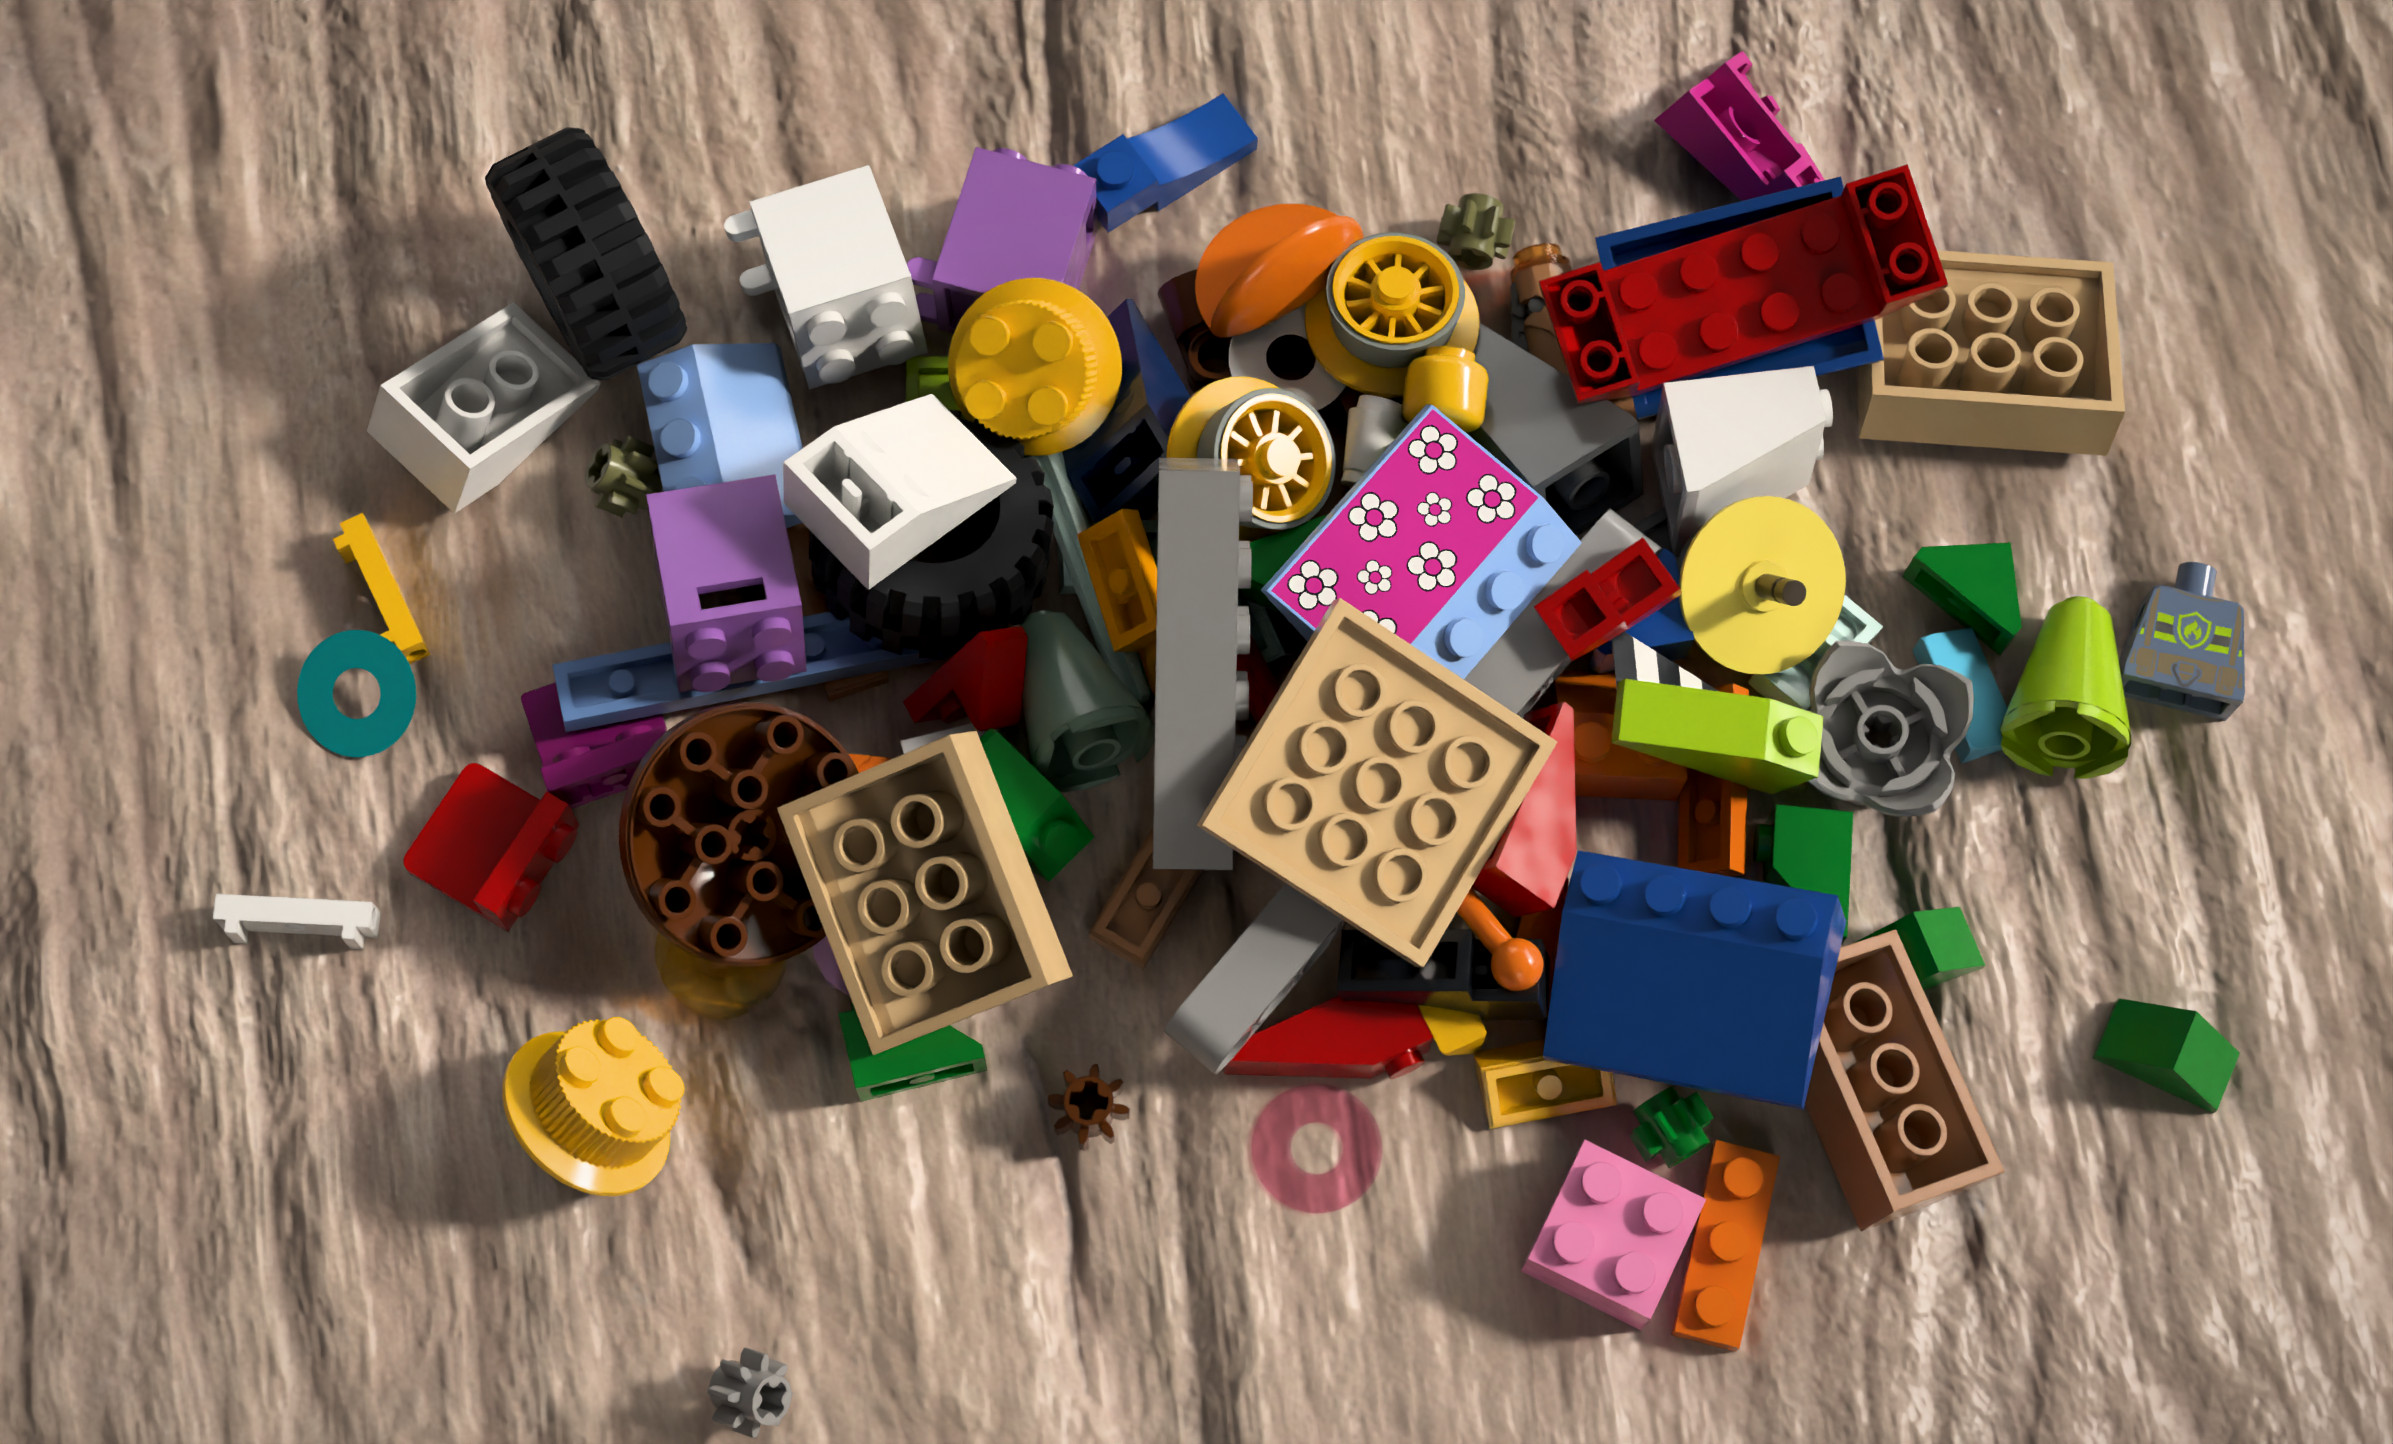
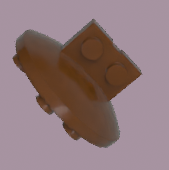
M731 703L707 708L680 721L664 733L652 745L635 770L626 790L619 822V849L624 876L638 908L648 922L669 942L683 951L704 960L732 966H761L777 963L794 957L821 941L826 936V933L777 808L858 774L859 771L847 751L834 736L810 718L781 706L764 703Z

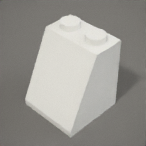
M1814 366L1663 383L1651 451L1663 507L1665 506L1666 522L1673 554L1680 555L1690 536L1724 507L1736 501L1755 496L1786 498L1809 485L1815 461L1822 459L1824 455V427H1831L1833 422L1830 393L1827 389L1819 390Z

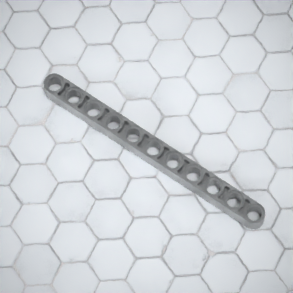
M1612 509L1608 510L1582 538L1581 545L1464 680L1523 718L1572 661L1539 616L1534 606L1588 569L1590 573L1594 572L1642 537L1657 557L1662 548ZM1285 884L1177 1009L1166 1025L1164 1032L1214 1074H1218L1234 1058L1348 923L1290 885Z

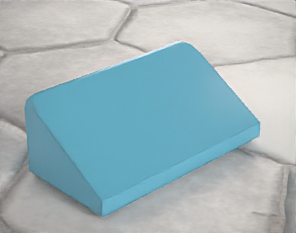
M1959 629L1921 637L1912 650L1918 665H1942L1972 681L1974 694L1973 718L1966 736L1955 748L1961 764L2003 750L2001 747L2002 735L2000 727L2007 711V706L1973 629Z

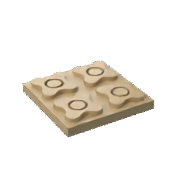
M1338 598L1332 601L1201 816L1197 826L1415 967L1424 968L1550 756L1557 741L1343 599Z

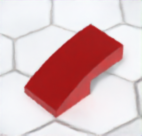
M1642 537L1594 572L1590 573L1588 569L1539 602L1534 608L1573 661L1641 622L1680 596L1682 591Z

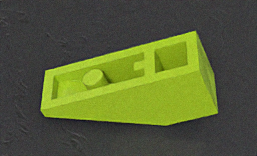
M1623 679L1618 681L1611 743L1756 790L1774 794L1818 778L1824 716L1770 698Z

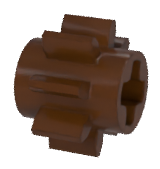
M1098 1064L1092 1065L1089 1076L1078 1079L1070 1071H1064V1082L1067 1087L1065 1094H1051L1048 1096V1105L1051 1108L1065 1111V1115L1058 1119L1054 1125L1056 1135L1064 1134L1071 1129L1078 1135L1080 1150L1086 1149L1089 1138L1102 1135L1104 1140L1110 1144L1115 1142L1113 1128L1111 1127L1113 1119L1126 1120L1130 1116V1108L1123 1104L1113 1103V1099L1120 1095L1124 1089L1122 1079L1114 1080L1107 1085L1100 1079ZM1093 1094L1098 1096V1105L1102 1109L1094 1111L1092 1120L1081 1119L1079 1107L1075 1105L1083 1104L1086 1095Z

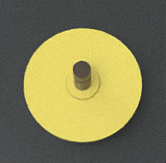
M1755 496L1736 501L1724 507L1690 536L1677 562L1680 575L1679 587L1682 591V594L1679 596L1680 608L1686 625L1690 631H1693L1694 641L1707 656L1734 671L1757 675L1772 674L1801 663L1824 643L1833 630L1842 609L1846 574L1838 542L1832 531L1817 514L1804 505L1790 499L1775 496Z

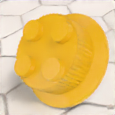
M1023 278L1005 282L992 288L980 296L967 309L952 337L948 357V374L952 394L966 420L974 422L975 419H978L979 424H984L985 429L990 428L991 432H995L1001 438L1005 435L1006 438L1012 437L1017 439L1025 446L1024 455L1042 456L1073 448L1085 441L1101 427L1113 409L1118 397L1122 378V359L1118 339L1112 325L1103 311L1088 296L1076 288L1056 280Z
M612 1017L607 1021L604 1019L602 1021L590 1019L588 1022L577 1023L575 1026L567 1029V1031L549 1032L532 1038L519 1048L509 1061L502 1084V1098L507 1120L516 1139L530 1158L559 1182L578 1191L598 1196H620L633 1193L647 1185L659 1173L667 1159L670 1146V1131L678 1120L677 1116L680 1114L679 1109L681 1108L679 1104L681 1102L680 1098L684 1094V1083L681 1077L672 1070V1066L668 1064V1059L663 1057V1053L658 1051V1047L653 1046L652 1041H647L646 1036H641L632 1023L621 1017Z

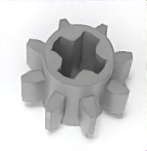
M750 1348L743 1349L740 1362L722 1359L720 1366L715 1370L707 1391L711 1402L718 1408L712 1419L715 1422L731 1427L732 1431L751 1438H757L760 1424L778 1426L781 1423L780 1420L789 1409L793 1394L789 1382L783 1377L788 1366L769 1359L768 1354Z

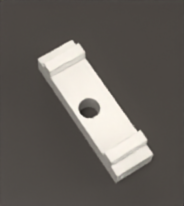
M216 894L213 920L234 943L247 944L249 931L342 936L341 939L350 949L363 950L365 937L378 938L381 913L373 902Z

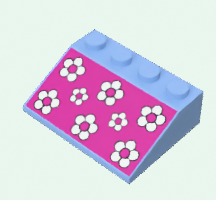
M1426 404L1266 583L1261 591L1307 642L1332 601L1341 598L1462 679H1465L1582 542L1540 494L1435 406Z

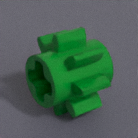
M1671 1086L1646 1100L1633 1110L1635 1117L1641 1125L1633 1129V1133L1629 1137L1645 1162L1660 1155L1667 1167L1671 1168L1696 1154L1710 1143L1702 1129L1708 1126L1714 1117L1698 1092L1684 1099L1676 1087Z

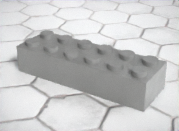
M1159 458L1153 869L1233 870V851L1235 850L1198 827L1197 823L1246 744V735H1235V721L1248 720L1249 681L1247 671H1236L1237 654H1250L1249 606H1238V588H1251L1252 552L1250 541H1239V522H1252L1253 482H1251V475H1240L1238 459Z

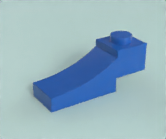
M1224 93L1199 108L1156 129L1130 138H1126L1122 134L1073 166L1081 169L1087 176L1096 178L1097 219L1107 233H1109L1151 205L1157 211H1160L1257 149L1258 138Z

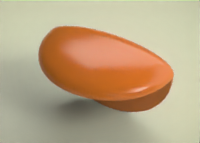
M1292 203L1266 206L1235 219L1213 238L1204 251L1198 265L1195 279V294L1197 305L1205 324L1217 337H1234L1264 327L1301 307L1326 289L1329 271L1337 257L1350 245L1364 238L1361 226L1351 217L1339 216L1316 206Z

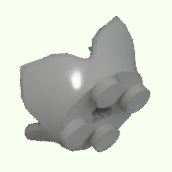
M1835 641L1825 652L1814 670L1809 688L1810 712L1824 716L1819 775L1818 778L1807 782L1826 796L1841 801H1850L1857 806H1869L1887 815L1896 817L1923 816L1935 812L1943 805L1953 789L1955 772L1950 763V756L1952 751L1966 736L1973 718L1974 694L1972 681L1942 665L1920 664L1905 670L1898 669L1893 666L1883 651L1868 643ZM1872 725L1878 733L1888 730L1893 737H1891L1886 746L1887 748H1881L1878 744L1872 745L1867 740L1868 726Z

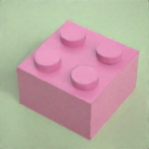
M1584 1140L1573 1159L1521 1272L1641 1331L1652 1318L1706 1199Z

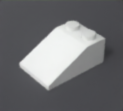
M513 302L380 385L367 432L455 514L499 485L598 391L601 382L597 379H590L578 361Z

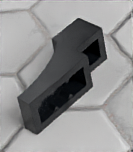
M1446 929L1424 968L1415 967L1359 930H1342L1337 992L1342 1001L1390 1002L1437 1007L1479 1015L1481 1020H1547L1550 957L1542 939H1526L1540 950L1544 961L1543 973L1538 982L1529 989L1511 991L1499 985L1494 979L1490 967L1492 954L1479 939H1476L1472 929Z

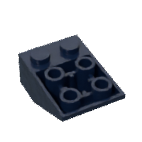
M1133 299L1124 300L1107 317L1118 339L1122 359L1121 385L1114 407L1107 419L1093 435L1075 447L1063 451L1067 477L1095 524L1121 509L1138 510L1141 520H1149L1158 512L1159 458H1166L1167 444L1172 425L1182 406L1191 397Z

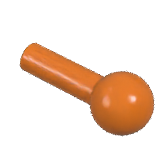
M1471 888L1457 913L1492 954L1490 967L1494 979L1499 985L1511 991H1523L1534 986L1540 979L1544 968V961L1540 950L1526 939L1512 938Z

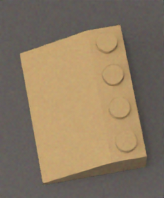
M1937 250L1948 286L1875 320L1884 361L1858 367L1859 439L2108 455L2125 414L2113 262Z
M977 731L947 735L777 808L873 1055L1073 976Z

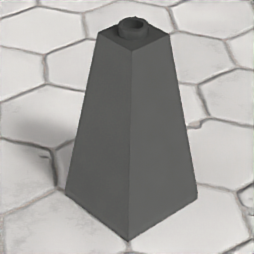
M1480 323L1478 341L1473 353L1475 354V362L1482 365L1488 373L1489 382L1483 424L1475 431L1467 434L1540 494L1576 536L1594 526L1608 510L1612 509L1616 512L1644 495L1638 421L1630 413L1608 400L1578 404L1569 376Z

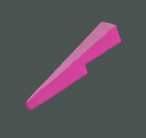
M1743 51L1725 62L1708 78L1687 91L1654 120L1741 201L1825 180L1803 144L1796 143L1775 116L1781 109L1773 96L1767 95L1761 99L1745 75L1752 67V63Z

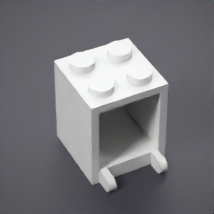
M869 165L749 201L751 210L732 215L726 219L724 228L729 240L741 242L759 236L766 264L744 271L739 279L741 288L745 294L750 296L772 290L775 291L809 390L826 384L840 383L851 376L887 365L901 364L912 357L928 353L912 277Z

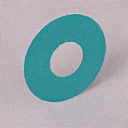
M365 630L342 631L319 643L305 660L297 686L298 707L308 731L325 748L349 757L371 756L392 746L409 726L416 705L415 678L404 654L385 637ZM352 668H361L370 672L376 678L380 687V701L377 708L369 716L361 719H352L343 715L337 709L333 700L335 681L344 671Z

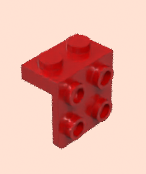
M471 763L461 771L406 852L403 864L406 870L414 877L509 932L517 918L526 915L534 905L541 890V882L553 864L559 863L571 849L577 836L579 823L570 806L546 791L540 800L481 764Z

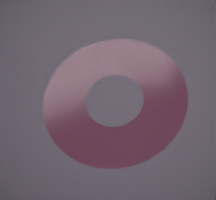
M1326 1084L1301 1085L1277 1096L1261 1113L1252 1136L1253 1164L1264 1187L1283 1204L1308 1213L1333 1212L1354 1203L1374 1182L1382 1160L1381 1134L1370 1110L1351 1093ZM1313 1122L1325 1123L1334 1128L1340 1135L1343 1143V1154L1340 1162L1335 1168L1323 1174H1312L1302 1170L1295 1163L1291 1154V1142L1295 1133L1302 1126Z

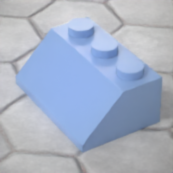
M776 343L692 344L637 364L664 492L775 474L786 528L803 523L784 504L783 462L803 449L780 346Z

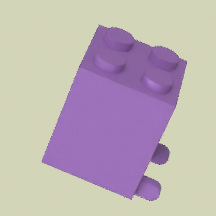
M975 147L938 262L915 257L907 263L913 284L932 289L934 295L928 293L915 295L921 320L937 324L939 330L954 333L964 313L980 296L1000 284L1016 279H1052L1079 290L1097 234L1096 178L1089 177L1081 169L1068 164H1055L1051 167L1028 161L1025 156L1011 149L996 148L990 151Z
M776 475L646 494L655 563L679 693L692 690L714 692L725 688L728 684L758 679L774 682L786 679L795 673L807 672L802 603ZM759 584L764 586L766 596L764 600L701 610L698 594Z

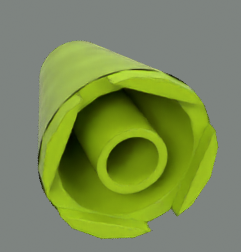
M2074 596L2054 604L2048 610L2000 727L2003 752L2017 765L2037 774L2053 777L2054 767L2075 769L2074 779H2089L2113 772L2124 765L2128 758V751L2132 741L2112 617L2104 607L2093 599Z

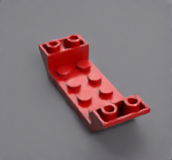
M1906 164L1847 183L1841 196L1608 270L1603 271L1601 262H1597L1539 281V286L1577 403L1579 404L1637 396L1662 388L1663 383L1688 380L1878 320L1946 288L1948 282L1909 166Z

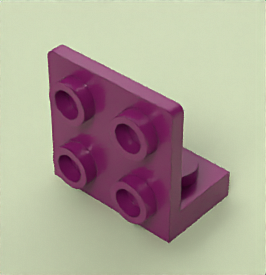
M556 682L525 692L521 696V702L543 765L540 770L547 791L566 802L571 809L627 790L642 758L652 745L668 731L663 715L658 714L565 732Z

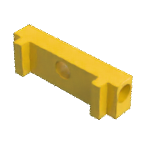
M363 512L340 522L339 524L344 534L333 538V541L346 564L357 560L389 631L380 635L395 644L404 654L409 664L431 655Z

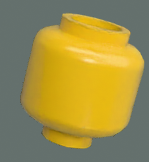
M1451 346L1427 348L1424 356L1414 359L1407 367L1402 414L1405 420L1410 423L1426 404L1435 406L1464 432L1475 431L1483 424L1489 382L1486 369L1475 362V354L1469 350Z

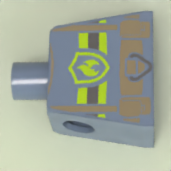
M2198 562L2181 563L2178 566L2175 588L2164 585L2154 586L2141 602L2119 658L2126 698L2224 721L2243 703L2245 695L2244 609L2237 602L2213 597L2217 574L2215 568Z

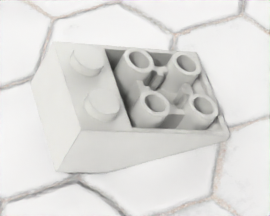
M933 394L834 426L783 462L784 504L868 590L1016 484L1017 479Z

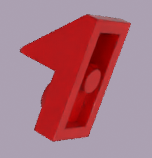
M1023 627L982 631L971 639L903 701L914 723L942 719L945 724H951L968 716L977 731L981 732L987 731L990 728L1000 729L1015 726L1021 716L1028 636Z

